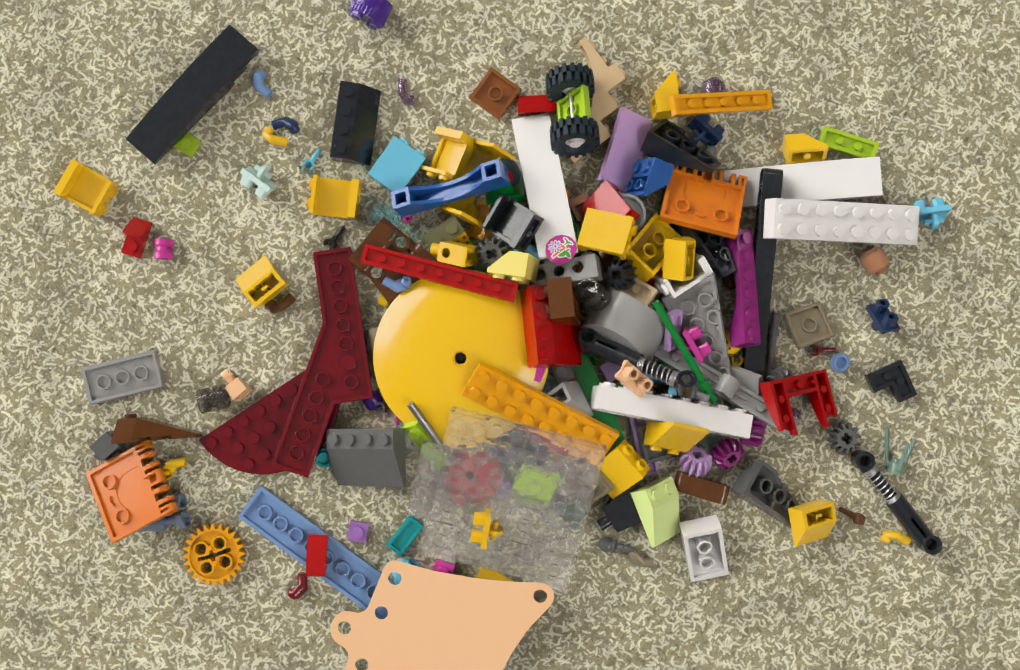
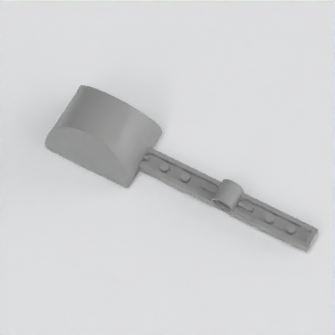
M607 284L578 332L585 328H591L597 332V335L643 354L647 361L654 357L678 372L683 370L691 371L683 355L677 353L678 347L671 351L663 350L665 325L658 313L626 293L615 290V287H609V284ZM693 357L705 379H708L711 383V389L716 395L740 409L747 410L748 414L753 415V417L778 431L761 396L740 385L739 380L726 373L722 374L703 362L699 363ZM794 417L795 424L797 426L800 420ZM785 429L784 431H778L787 437H791L789 431Z

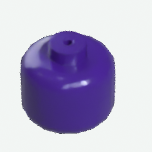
M378 391L373 392L374 398L363 400L364 405L370 411L377 410L382 406L381 404L375 405L378 402L384 401Z

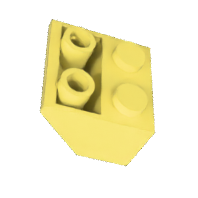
M509 251L489 266L487 272L492 274L493 278L515 281L521 285H529V282L536 283L540 260L529 253Z

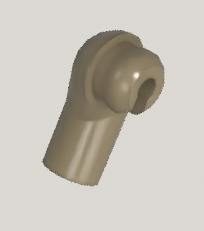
M633 546L635 551L628 553L631 561L639 567L653 568L654 558L643 557L639 553L640 549Z

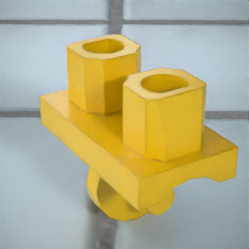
M486 508L485 512H474L473 525L483 526L482 530H471L470 542L481 544L480 549L484 550L487 549L489 534L492 540H496L497 536L502 535L504 531L503 527L499 525L498 520H493V524H490L492 510L490 508Z

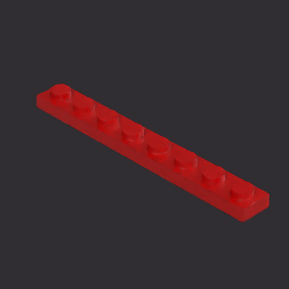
M365 244L360 261L364 265L511 303L515 302L519 287L517 282L493 278L490 275Z

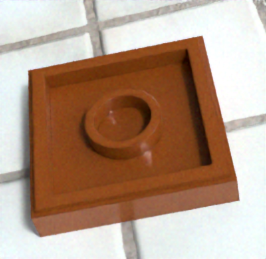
M491 67L469 99L500 121L522 89Z

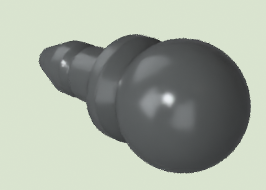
M603 537L599 541V548L603 552L612 551V553H615L616 550L622 552L635 551L634 547L617 543V539L612 540L610 537Z

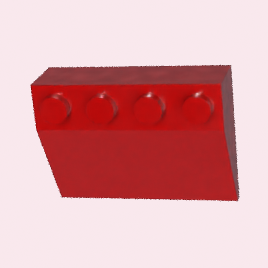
M530 285L520 290L528 368L581 366L582 358L578 343V326L554 323L550 317H547L546 305H549V298H546L544 293V286L547 285Z

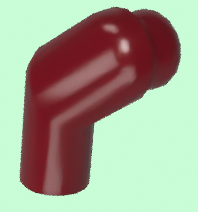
M306 572L298 573V584L288 590L289 598L299 599L307 591L308 576H306Z

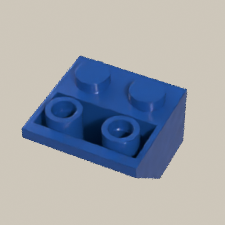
M656 157L637 160L632 168L633 174L631 180L627 183L626 193L635 196H647L669 184L675 166Z

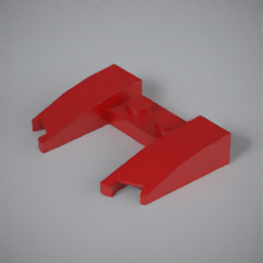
M826 369L759 384L768 412L778 431H784L785 429L792 436L798 435L789 397L807 393L822 428L830 425L827 421L829 416L833 418L838 416Z

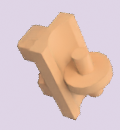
M628 360L623 361L621 369L614 376L623 386L640 398L644 396L645 392H649L653 386V382Z

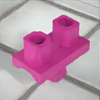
M697 325L689 329L687 326L682 328V334L687 341L685 345L689 352L692 350L698 362H703L704 357L711 353L712 349L707 341L699 345L695 342L696 339L703 336L700 327ZM677 349V353L679 355H682L680 350Z

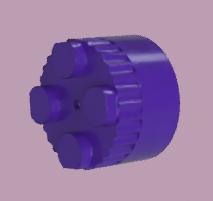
M352 0L349 7V16L354 20L359 21L361 19L367 22L366 26L376 31L377 28L384 27L393 5L387 0Z

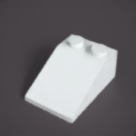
M717 515L679 522L691 582L729 575L723 533Z

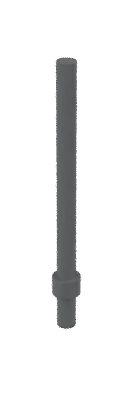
M772 313L771 324L767 333L769 341L764 382L768 381L766 376L770 375V371L774 367L776 341L780 329H778L780 313Z

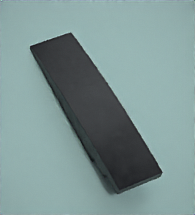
M229 24L161 96L127 136L126 140L156 165L235 85L234 81L247 69L246 65L259 53V50Z

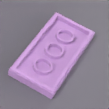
M620 107L597 181L603 183L605 180H608L615 184L620 191L627 192L626 186L629 180H631L632 168L637 160L642 159L643 151L640 149L647 132L651 129L653 121L625 107Z

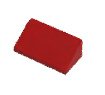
M547 95L517 96L518 116L544 113L556 114L555 101L550 102Z

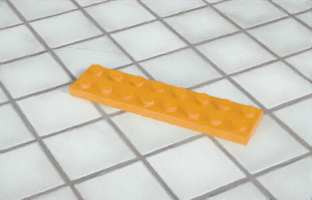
M482 361L479 362L461 394L596 463L605 457L619 437L618 430Z

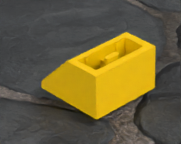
M676 71L670 73L650 101L652 121L676 117L671 114L669 96L679 94L678 89L681 87L680 77H677Z
M689 236L665 239L663 245L664 262L662 264L664 279L678 281L693 279L695 239Z
M266 255L236 278L243 294L255 308L259 309L290 285Z
M817 499L788 508L793 542L796 547L828 537L837 522L835 505L832 501Z

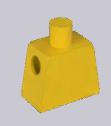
M441 241L440 244L432 243L430 254L437 255V261L460 267L477 266L479 254L476 253V250L480 249V246L453 241Z

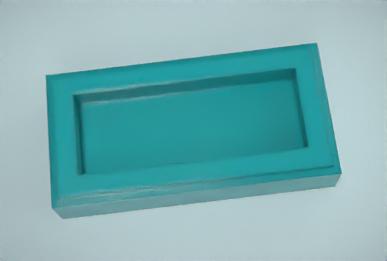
M410 514L386 545L401 557L425 525Z

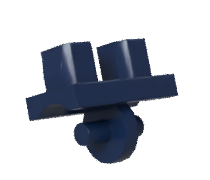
M708 114L696 115L687 126L692 130L691 133L697 137L695 141L697 143L701 141L709 146H716L723 138L722 134L725 129L718 124L713 128L708 123L711 120Z
M878 299L875 304H869L866 307L873 320L871 323L872 329L879 331L881 334L887 332L896 333L900 330L897 324L899 318L896 313L889 311L890 303L887 299Z

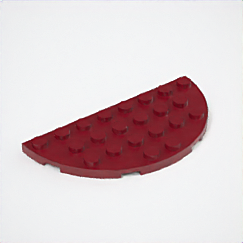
M305 370L199 439L201 444L217 460L238 471L251 474H274L286 471L272 466L271 463ZM335 404L327 429L335 427L340 404ZM326 432L323 437L320 449L326 442Z

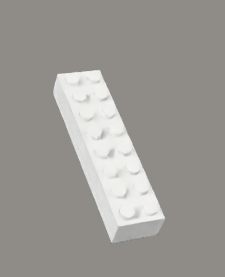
M785 198L765 199L763 238L917 245L920 206Z
M610 382L599 383V385L592 387L589 404L591 410L651 422H677L709 429V433L750 439L753 415L746 414L747 410L728 409V406H714L704 401H692L691 403L689 398L680 397L672 399L673 395L663 393L661 395H653V391L645 392L644 396L640 398L627 387L618 386L616 388V384Z

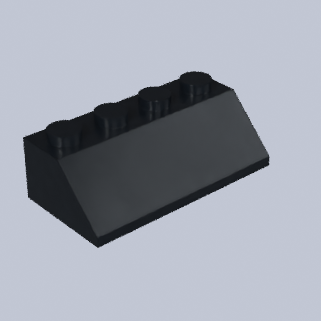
M340 81L330 158L333 161L371 166L381 97L380 90L360 83Z

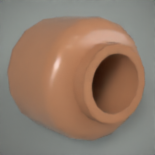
M874 245L861 252L860 262L868 274L875 273L880 275L887 270L886 267L890 260L883 248Z

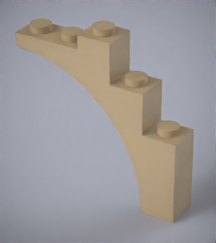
M585 36L579 41L578 47L586 58L588 67L592 69L594 76L595 93L593 94L590 107L591 118L598 122L600 146H602L611 138L610 128L606 123L602 124V122L618 109L617 99L614 95H609V93L624 83L626 74L622 67H617L615 63L608 67L606 58L598 54L594 42L588 40ZM579 155V158L571 156V158L567 159L574 166L587 156Z

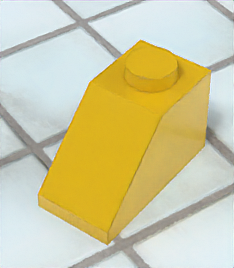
M805 133L786 134L782 151L786 164L825 161L828 145Z

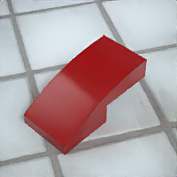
M308 534L306 576L326 577L328 535Z

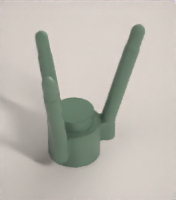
M885 427V462L883 466L888 467V473L902 476L917 440L913 439L911 444H906L900 459L892 457L890 461L889 428Z

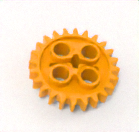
M216 522L211 524V527L205 524L203 529L199 527L196 529L197 533L193 532L190 534L192 539L186 540L189 546L183 547V550L188 553L182 557L188 559L184 563L185 566H190L187 573L194 572L192 579L198 576V583L206 580V586L213 582V586L216 587L219 582L221 585H224L226 579L230 582L233 580V576L239 575L237 570L244 568L240 563L246 561L242 555H245L247 551L241 549L246 544H240L239 541L243 538L242 536L236 538L237 530L231 533V526L224 529V523H221L217 528ZM218 538H222L224 540V547L218 544ZM200 544L205 545L206 552L200 551ZM227 548L231 549V551L221 553L217 557L212 556L201 561L199 560V557L207 556L212 552L217 553ZM224 556L230 559V565L224 563ZM205 562L211 564V571L205 568Z

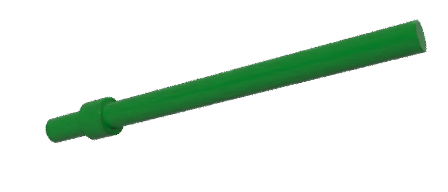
M659 300L654 301L652 305L691 371L696 374L697 385L702 392L704 391L705 394L710 395V403H715L718 399L711 389V383L708 379H705Z

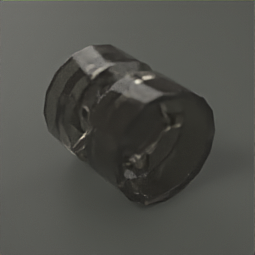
M587 278L580 281L575 289L576 299L595 311L606 308L611 301L610 291L593 279Z
M225 383L215 385L212 389L207 387L196 391L197 404L202 414L213 412L215 408L221 410L231 407V398L225 389Z

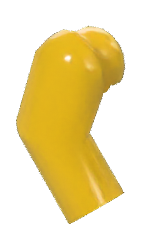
M185 457L171 459L165 463L163 471L167 480L173 476L177 468L187 466Z
M884 530L880 537V540L887 544L891 542V539L905 546L911 542L910 537L899 531Z

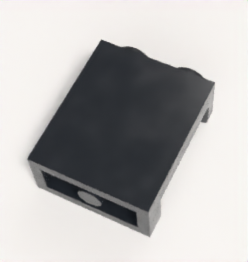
M501 193L496 199L489 215L485 218L482 227L507 242L512 248L525 253L544 218L511 197Z

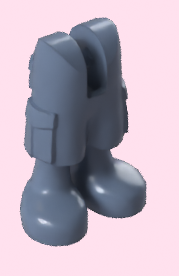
M176 494L174 496L175 500L172 502L177 503L178 511L186 509L188 503L185 494ZM188 512L165 516L137 532H158L167 530L169 525H177L181 529H187L191 526V517Z

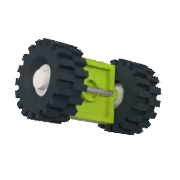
M570 62V65L563 63L561 67L558 65L554 66V70L550 69L545 78L547 98L550 102L555 101L558 113V122L555 121L550 126L551 150L561 157L566 155V158H571V156L579 158V155L587 156V153L592 154L593 150H597L598 146H600L598 122L591 118L589 98H592L595 93L592 69H589L587 65L582 66V63L575 65L574 62Z

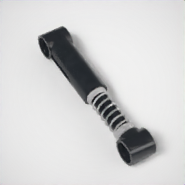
M585 328L579 332L578 343L581 353L596 355L621 367L623 361L628 360L642 373H646L647 376L656 377V380L661 379V382L666 381V384L673 386L681 397L690 398L696 393L697 376L694 372L690 370L672 372L671 369H666V366L663 368L661 364L658 366L656 362L651 363V360L647 361L641 353L597 335V332L591 328Z
M863 450L853 452L850 458L851 464L858 468L861 473H864L868 477L867 479H871V483L875 484L874 487H877V491H880L881 495L884 496V500L887 502L886 506L914 539L918 548L931 555L938 554L943 547L941 539L933 534L902 494L895 492V488H892V484L888 483L889 480L885 479V475L878 471L879 468L876 465L874 455ZM864 455L866 461L863 465H861L859 460L860 457ZM931 539L932 544L927 548V541Z

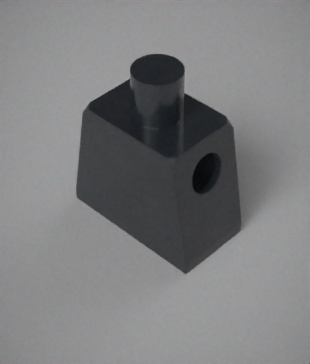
M627 490L614 499L610 498L601 507L606 515L596 521L602 531L613 525L617 532L641 523L634 501Z

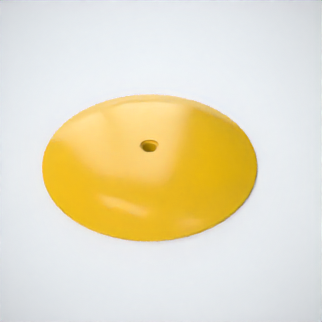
M470 270V271H474V272H478V273H482V274H486V275L493 276V275L488 274V273H485V272L476 271V270ZM420 279L411 284L408 290L402 291L388 307L381 319L374 341L373 365L375 377L380 392L389 408L404 424L417 420L407 407L410 402L414 401L443 443L468 445L485 442L501 436L518 424L461 395L480 361L541 392L548 374V367H546L542 381L539 383L534 381L536 368H528L519 290H517L515 302L511 303ZM462 352L466 355L464 363L456 361L455 356L457 353Z

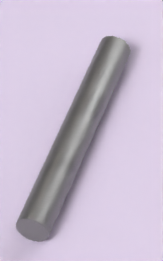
M414 401L410 402L407 407L439 451L444 450L446 445Z

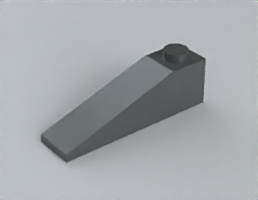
M759 459L739 474L731 491L791 528L788 508L797 506L799 503L791 496L786 484L782 483L778 477V472L765 461Z

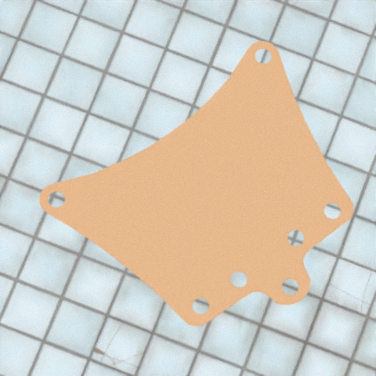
M395 560L385 565L367 609L360 613L351 611L340 612L331 623V636L335 642L344 647L348 652L349 657L345 670H358L355 663L360 658L368 662L366 670H503L524 634L553 603L554 593L551 587L545 583L472 578L437 572ZM392 572H397L401 575V582L397 585L391 584L388 580V576ZM535 591H545L547 594L546 601L542 603L535 601L533 597ZM383 606L387 609L388 615L385 619L376 617L375 609L377 607ZM345 621L350 624L351 631L348 634L339 632L338 625L340 622Z

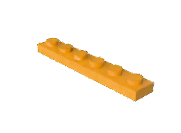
M770 90L676 94L669 96L672 116L769 111L773 109Z

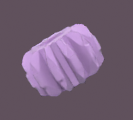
M695 445L688 452L680 453L679 466L682 467V472L687 471L689 476L691 474H694L696 478L700 475L704 476L711 469L712 456L709 455V450H703L702 446L699 448Z

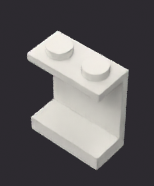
M695 253L692 280H674L669 283L667 279L655 275L653 277L656 282L654 286L659 293L662 292L665 296L668 295L676 298L714 272L706 258Z

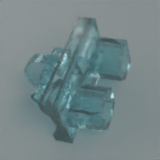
M377 203L373 206L374 210L369 213L373 223H377L385 217L400 230L398 224L401 223L398 217L400 214L393 210L392 205L387 207L386 203Z

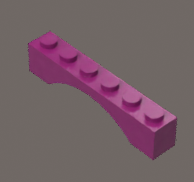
M738 229L736 239L724 238L725 245L730 249L737 267V271L734 272L736 303L733 319L729 327L730 346L734 348H749L761 344L752 230Z

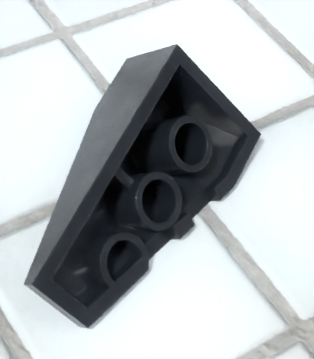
M667 119L647 132L640 150L650 158L656 157L667 163L711 174L722 164L707 150L698 148L696 146L697 141L694 139L689 140L682 128Z
M670 224L680 236H689L696 240L695 253L703 255L711 269L719 277L724 278L737 271L731 251L725 245L724 236Z

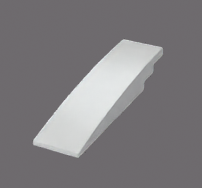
M549 113L511 119L528 208L544 218L534 236L539 260L548 258L545 251L546 244L555 236H569L576 242L559 156L551 150V120Z
M880 157L727 170L724 173L723 182L729 183V177L734 173L736 174V185L739 175L747 177L742 208L757 207L759 179L762 168L783 170L781 198L839 201L883 195Z

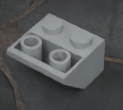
M578 381L563 382L547 393V395L590 417L594 415Z

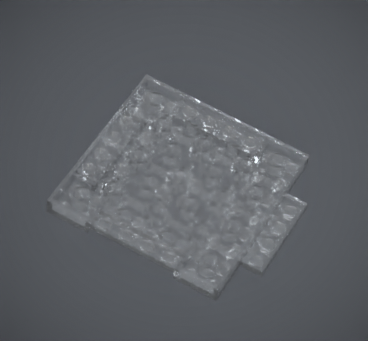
M452 406L443 444L424 440L420 451L407 509V515L425 519L417 554L441 559L455 564V561L468 563L530 580V582L545 583L552 590L568 593L607 446ZM486 508L492 509L490 524H493V520H498L499 525L503 527L504 531L502 535L497 536L496 540H492L489 534L487 549L484 550L480 549L481 544L470 542L472 529L482 530L483 526L473 525L474 512H485Z

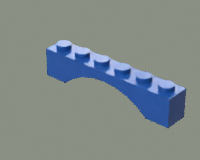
M498 158L482 163L470 173L449 182L429 186H408L392 191L393 210L402 217H406L509 186L508 170Z

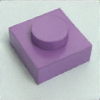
M350 520L347 540L366 543L370 523Z

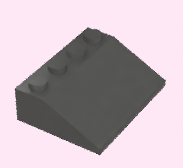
M405 428L326 429V449L338 485L406 487Z

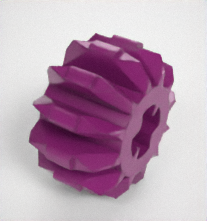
M753 417L750 439L739 438V442L748 447H758L762 443V439L765 438L766 424Z
M729 436L725 439L721 438L720 442L715 443L716 446L711 448L712 453L710 455L712 460L720 469L734 468V465L736 463L739 464V460L744 458L743 453L745 451L741 443Z

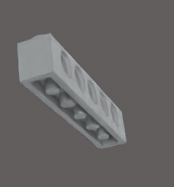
M584 252L581 256L573 257L564 264H555L550 260H546L544 264H540L538 267L536 283L529 282V285L519 284L518 290L520 291L530 285H547V279L570 276L575 285L603 280L599 256L593 252ZM583 264V270L576 273V267ZM564 268V274L558 277V270ZM545 272V278L539 281L540 273Z

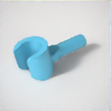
M317 148L313 156L303 162L301 170L304 167H309L308 175L313 171L314 162L321 153L320 149Z

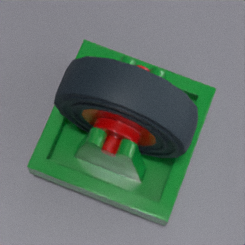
M501 158V162L507 167L510 185L486 192V205H494L501 193L517 202H525L523 180L519 166L513 160Z

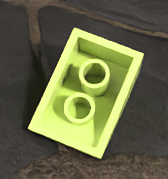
M672 476L656 479L630 493L652 548L680 533L679 493Z

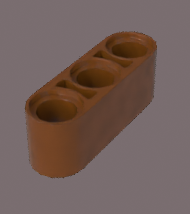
M677 470L674 479L675 486L679 492L718 504H726L730 490L728 485L699 476L696 478L692 474L689 476V473Z

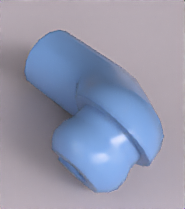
M263 70L255 71L252 75L254 88L268 99L273 91L264 85L266 73Z
M386 276L382 285L399 293L408 290L411 287L412 280L408 276L398 280H393Z

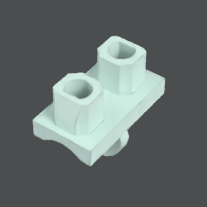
M256 164L254 168L249 166L246 169L242 168L240 171L243 175L240 184L247 188H251L253 183L258 185L255 194L260 198H266L271 191L276 190L278 187L277 184L270 180L273 175L268 172L270 166L267 164L262 167Z

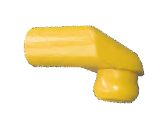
M264 127V132H262L264 139L272 145L287 147L288 138L273 135V128Z

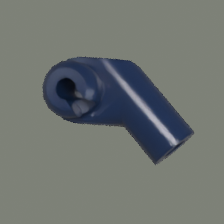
M290 117L271 121L274 130L285 127L290 130L291 134H296L300 130L298 122Z

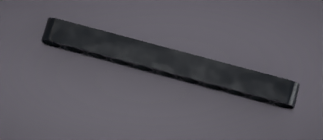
M762 168L760 172L753 239L761 344L743 348V362L741 364V368L762 376L764 372L777 239L763 238L765 199L781 198L783 170Z

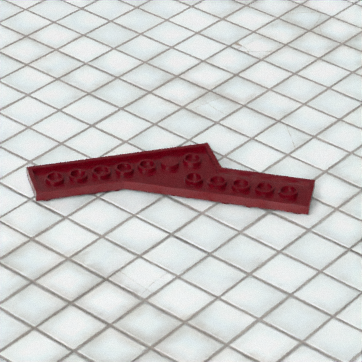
M351 247L313 252L323 323L271 463L274 467L309 478L335 404L374 398L355 267L348 261L353 254Z

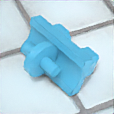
M943 198L933 199L930 203L931 207H926L924 200L915 201L913 206H920L919 222L923 221V225H929L931 230L937 229L939 223H944L948 211L952 210L951 204L946 205Z

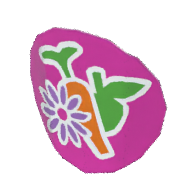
M565 235L555 236L546 244V256L555 264H564L574 257L577 247L576 242L571 237Z

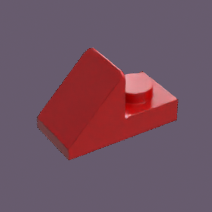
M133 217L122 230V233L127 235L121 253L141 259L153 223Z

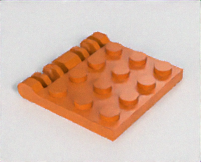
M672 164L675 167L670 182L665 188L659 220L736 239L747 177L739 175L735 185L736 174L734 173L730 175L729 183L723 182L725 171L720 170L718 178L715 180L716 171L712 174L701 171L699 176L697 175L698 170L692 169L691 174L686 172L687 167L681 166L679 171V165Z
M150 440L141 442L85 473L111 543H117L179 510L177 503L172 502L175 500L173 495H168L160 500L158 498V495L167 492L170 486L169 484H164L167 482V478L163 468L156 469L161 465L159 460L145 465V460L157 455L156 451L152 450L154 446Z

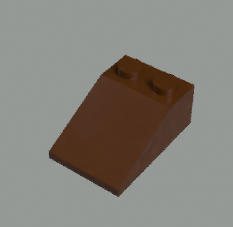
M571 276L547 279V286H544L545 297L549 298V305H546L547 317H550L554 323L581 326L578 290Z

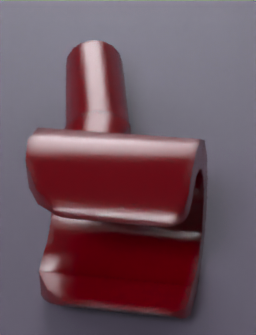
M815 344L809 346L817 348V353L810 354L812 356H817L819 353L836 352L835 347L823 348Z

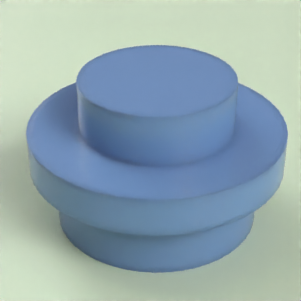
M838 353L832 356L830 366L836 372H844L849 368L850 360L845 354Z

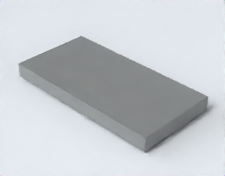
M157 350L81 368L89 405L166 387Z

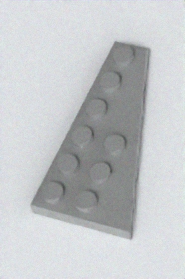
M715 273L704 278L676 298L668 295L663 296L662 301L668 312L674 309L683 310L682 328L687 326L689 329L697 325L700 327L703 336L696 339L695 342L699 345L707 341L712 349V352L704 357L703 363L722 374L726 373L732 376ZM681 328V335H682V337H683L685 343L687 344V341H686V339L684 338V336H683V334H682L683 331H682V328Z

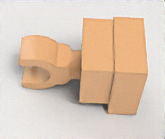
M225 369L220 373L229 383L225 389L233 400L241 401L253 391L242 378H235L230 370Z

